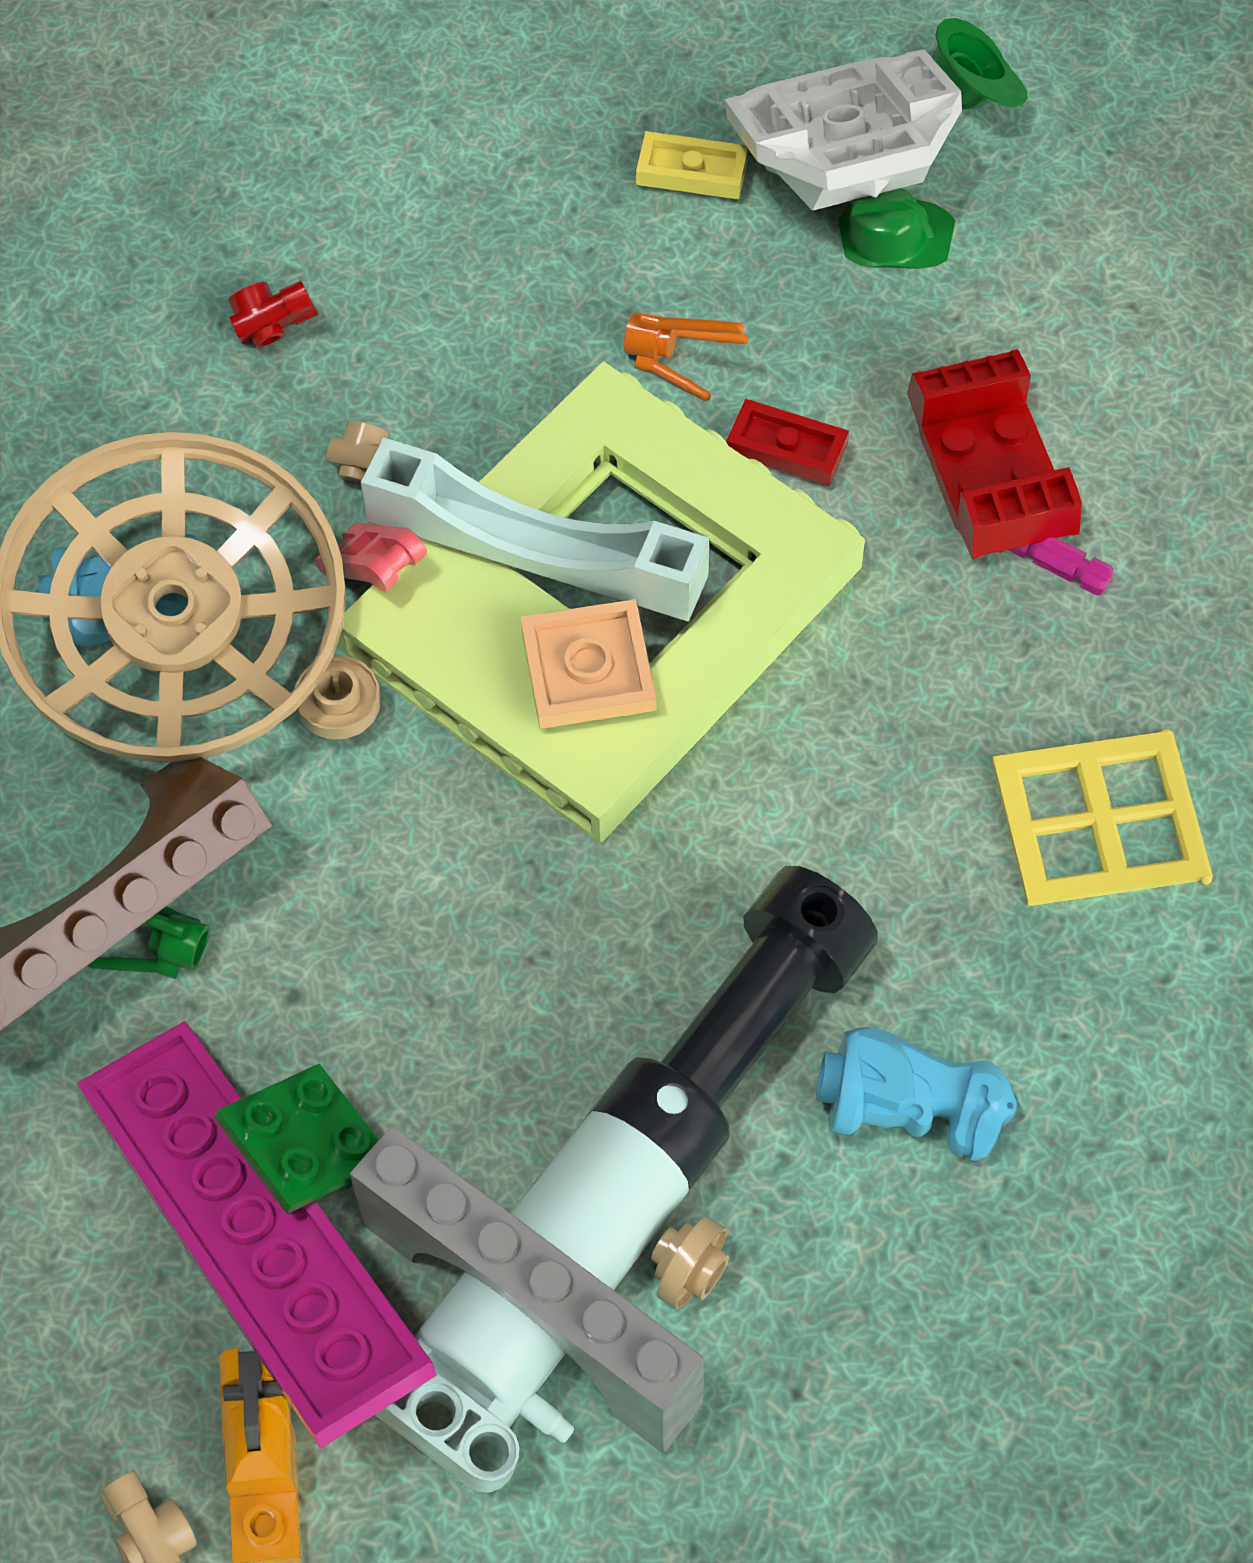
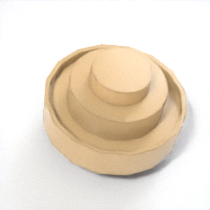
M333 656L316 688L296 711L302 724L317 736L326 739H347L361 734L373 724L380 711L381 694L379 683L373 671L362 661L347 656ZM309 667L301 673L295 688L303 680Z
M704 1217L695 1226L686 1223L679 1231L673 1227L666 1230L651 1256V1260L658 1264L655 1278L661 1281L657 1290V1297L675 1309H681L691 1299L693 1294L701 1300L708 1296L717 1284L729 1261V1255L721 1251L727 1237V1228L709 1217Z

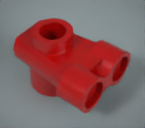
M301 280L280 289V293L275 295L272 294L268 283L260 282L249 285L229 297L228 302L234 313L229 319L242 344L253 341L255 348H262L282 339L285 336L282 328L294 323L298 325L318 315Z

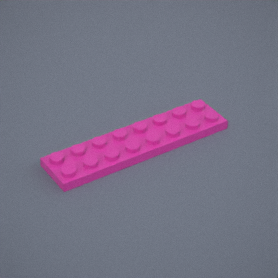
M186 1021L77 1082L83 1098L320 1449L437 1376L431 1359L318 1203L313 1201L286 1214L214 1119L217 1110L242 1098Z

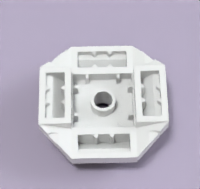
M925 49L907 52L896 57H879L857 61L762 85L748 90L744 95H735L725 99L728 121L757 162L765 165L767 171L781 176L812 211L868 196L877 197L879 193L924 182L931 164L962 112L961 90Z

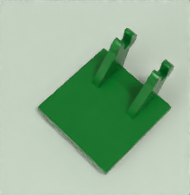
M320 1063L217 1110L214 1119L286 1214L344 1186L347 1188L352 1187L350 1173L379 1140Z

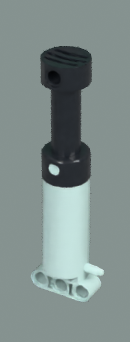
M784 866L777 872L743 916L744 928L753 944L661 1062L642 1057H636L630 1061L510 1212L613 1290L729 1139V1123L720 1108L811 988L820 992H838L846 985L877 944L878 931L869 914L856 899L838 884L818 872L801 866ZM464 1271L414 1335L431 1359L437 1376L375 1414L376 1417L464 1485L477 1492L490 1493L501 1489L508 1483L519 1459V1443L510 1426L519 1414L543 1433L552 1435L561 1443H565L573 1433L574 1426L563 1418L562 1413L536 1394L566 1354V1351L518 1308L480 1280ZM439 1402L451 1411L453 1421L448 1427L439 1431L430 1430L418 1421L417 1410L426 1403ZM491 1442L503 1451L505 1464L500 1469L492 1472L483 1471L472 1463L469 1455L470 1449L476 1444Z

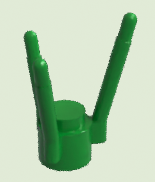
M166 906L144 922V924L153 927L148 948L150 951L158 953V959L98 957L87 966L89 968L115 971L159 973L176 979L181 967L191 971H195L208 943L210 927L200 923L199 919L181 914Z

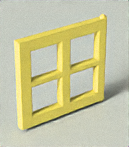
M1163 729L1158 733L993 756L992 765L1027 906L1201 881L1204 885L1211 883L1213 879L1211 866L1174 734L1169 729ZM1155 758L1166 800L1112 808L1101 766ZM1076 770L1087 812L1032 819L1022 777ZM1171 817L1182 859L1127 867L1116 824ZM1091 828L1102 871L1047 879L1036 836Z

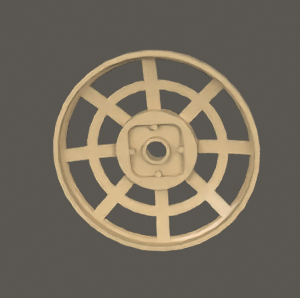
M164 432L136 435L104 444L73 459L47 478L23 504L8 528L0 548V650L4 662L20 691L44 718L68 736L98 751L131 760L177 762L194 760L200 757L207 758L237 749L268 733L295 712L316 688L334 656L343 628L346 590L342 556L332 527L316 500L293 475L268 457L239 443L205 434ZM161 459L162 493L148 494L127 500L103 512L97 518L72 494L86 482L113 469L141 461ZM185 459L204 460L234 468L259 480L272 491L250 516L222 500L196 493H185ZM290 506L302 518L317 543L326 570L327 586L293 590L292 578L286 560L274 539L267 533ZM55 509L78 535L71 541L58 563L51 582L50 594L14 590L16 574L27 545L42 521ZM162 513V537L142 542L130 550H127L110 533L117 527L134 519ZM185 513H195L214 518L231 526L236 532L218 550H215L201 541L185 537ZM253 547L260 552L270 569L275 584V593L241 595L239 581L233 568ZM93 549L111 567L104 581L101 597L71 596L69 592L76 571L85 556ZM170 593L181 594L188 600V605L182 613L176 616H165L156 610L157 602L161 597ZM328 609L326 628L318 653L303 680L292 692H289L267 674L274 667L286 646L292 627L293 614ZM13 614L49 617L50 628L57 651L74 678L48 696L36 684L22 659L14 632ZM275 616V623L269 641L253 664L231 645L239 630L241 620L245 618ZM68 619L104 621L107 634L114 646L88 666L73 643ZM214 661L235 679L230 685L210 695L183 701L184 672L199 669ZM132 662L146 670L160 673L159 701H149L128 695L110 686L107 682ZM249 691L273 709L260 721L233 735L199 745L181 746L182 718L195 717L218 710L240 699ZM93 694L101 701L124 712L148 718H158L156 747L136 746L106 738L78 724L65 713Z

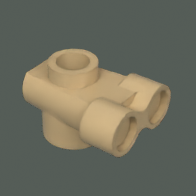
M347 421L343 439L335 437L331 439L327 448L326 461L340 469L339 478L361 484L383 437L389 439L390 433L372 424Z
M135 1471L123 1475L102 1489L103 1494L100 1496V1499L113 1522L118 1523L124 1535L115 1539V1543L125 1563H180L179 1556L197 1546L192 1529L175 1501L170 1499L152 1509L147 1500L148 1495Z

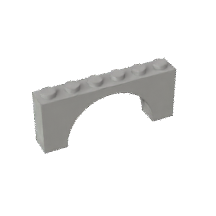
M391 1125L350 1173L362 1221L367 1229L412 1263L420 1253L436 1256L469 1273L509 1301L545 1331L583 1369L604 1396L611 1414L664 1454L702 1406L704 1392L703 1356L399 1129Z

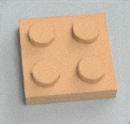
M636 599L520 617L540 729L656 711V694Z

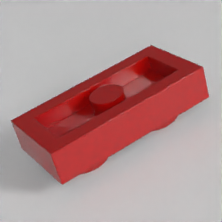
M745 398L726 442L729 447L747 459H755L764 466L830 486L847 448L849 430Z

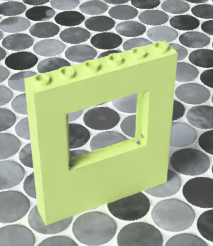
M604 361L486 474L479 483L518 503L567 518L602 482L612 475L696 534L709 537L710 544L743 566L649 663L656 694V711L540 729L520 617L568 610L569 608L515 570L516 567L423 538L420 540L425 545L427 554L416 565L407 564L397 573L399 580L388 591L382 592L372 585L344 612L343 628L338 640L341 652L350 658L362 661L373 671L376 678L599 844L613 832L862 568L865 538L860 536L857 529L851 523L844 519H835L816 506L811 497L804 491L796 488L791 489L772 476L770 471L761 462L755 459H747L729 447L727 442L717 432L709 429L704 430L685 417L681 409L674 403L660 400L645 390L634 376L627 372L620 373ZM615 459L617 460V468L611 464ZM594 462L599 464L595 469L593 464ZM752 552L757 558L754 562L749 560L752 557Z

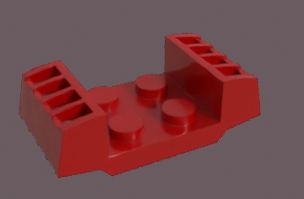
M1018 349L971 361L967 360L949 366H941L927 371L912 373L907 391L919 427L920 438L955 529L960 531L972 559L996 552L1002 553L1005 550L1021 546L1025 547L1028 544L1043 542L1047 538H1060L1080 534L1082 500L1070 467L1054 470L1027 405L1031 374Z

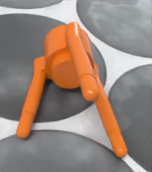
M635 311L630 317L626 328L624 351L627 354L637 356L635 369L654 373L687 393L708 401L711 398L708 390L659 363L658 360L661 357H671L677 337L735 344H746L749 339L746 334H741L745 330L743 323L660 317Z

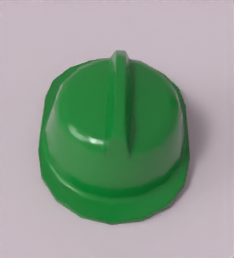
M957 18L944 19L937 26L935 37L938 46L932 58L961 90L962 110L975 109L987 99L1009 107L1022 106L1027 101V90L1022 81L1006 63L993 40L980 28L968 21Z
M902 188L879 193L877 197L868 196L856 199L852 202L851 207L846 209L838 219L845 258L865 267L909 269L936 267L948 260L956 221L945 209L935 203L915 200L907 190Z

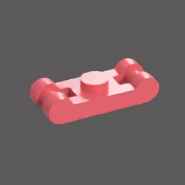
M359 522L354 523L342 534L344 540L338 545L342 556L344 578L371 582L382 592L388 591L399 580L397 573L407 564L414 566L427 554V549L420 538L407 528ZM321 555L314 559V562L319 571L326 576V570Z

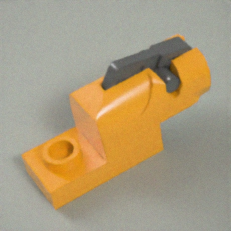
M239 1347L225 1350L219 1355L225 1488L230 1497L232 1563L302 1562L296 1439L291 1423L290 1403L255 1351L240 1352Z

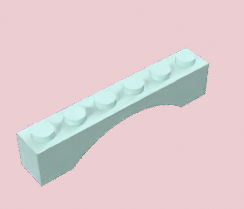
M383 437L361 481L366 518L369 522L407 528L420 538L621 601L636 599L637 606L688 622L708 578L709 537L657 521L636 524H600L549 514L518 503L483 486L456 469L436 453Z

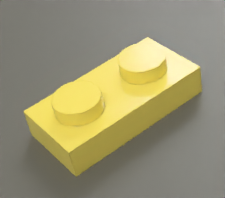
M645 131L636 169V185L739 199L748 162V148L742 144Z

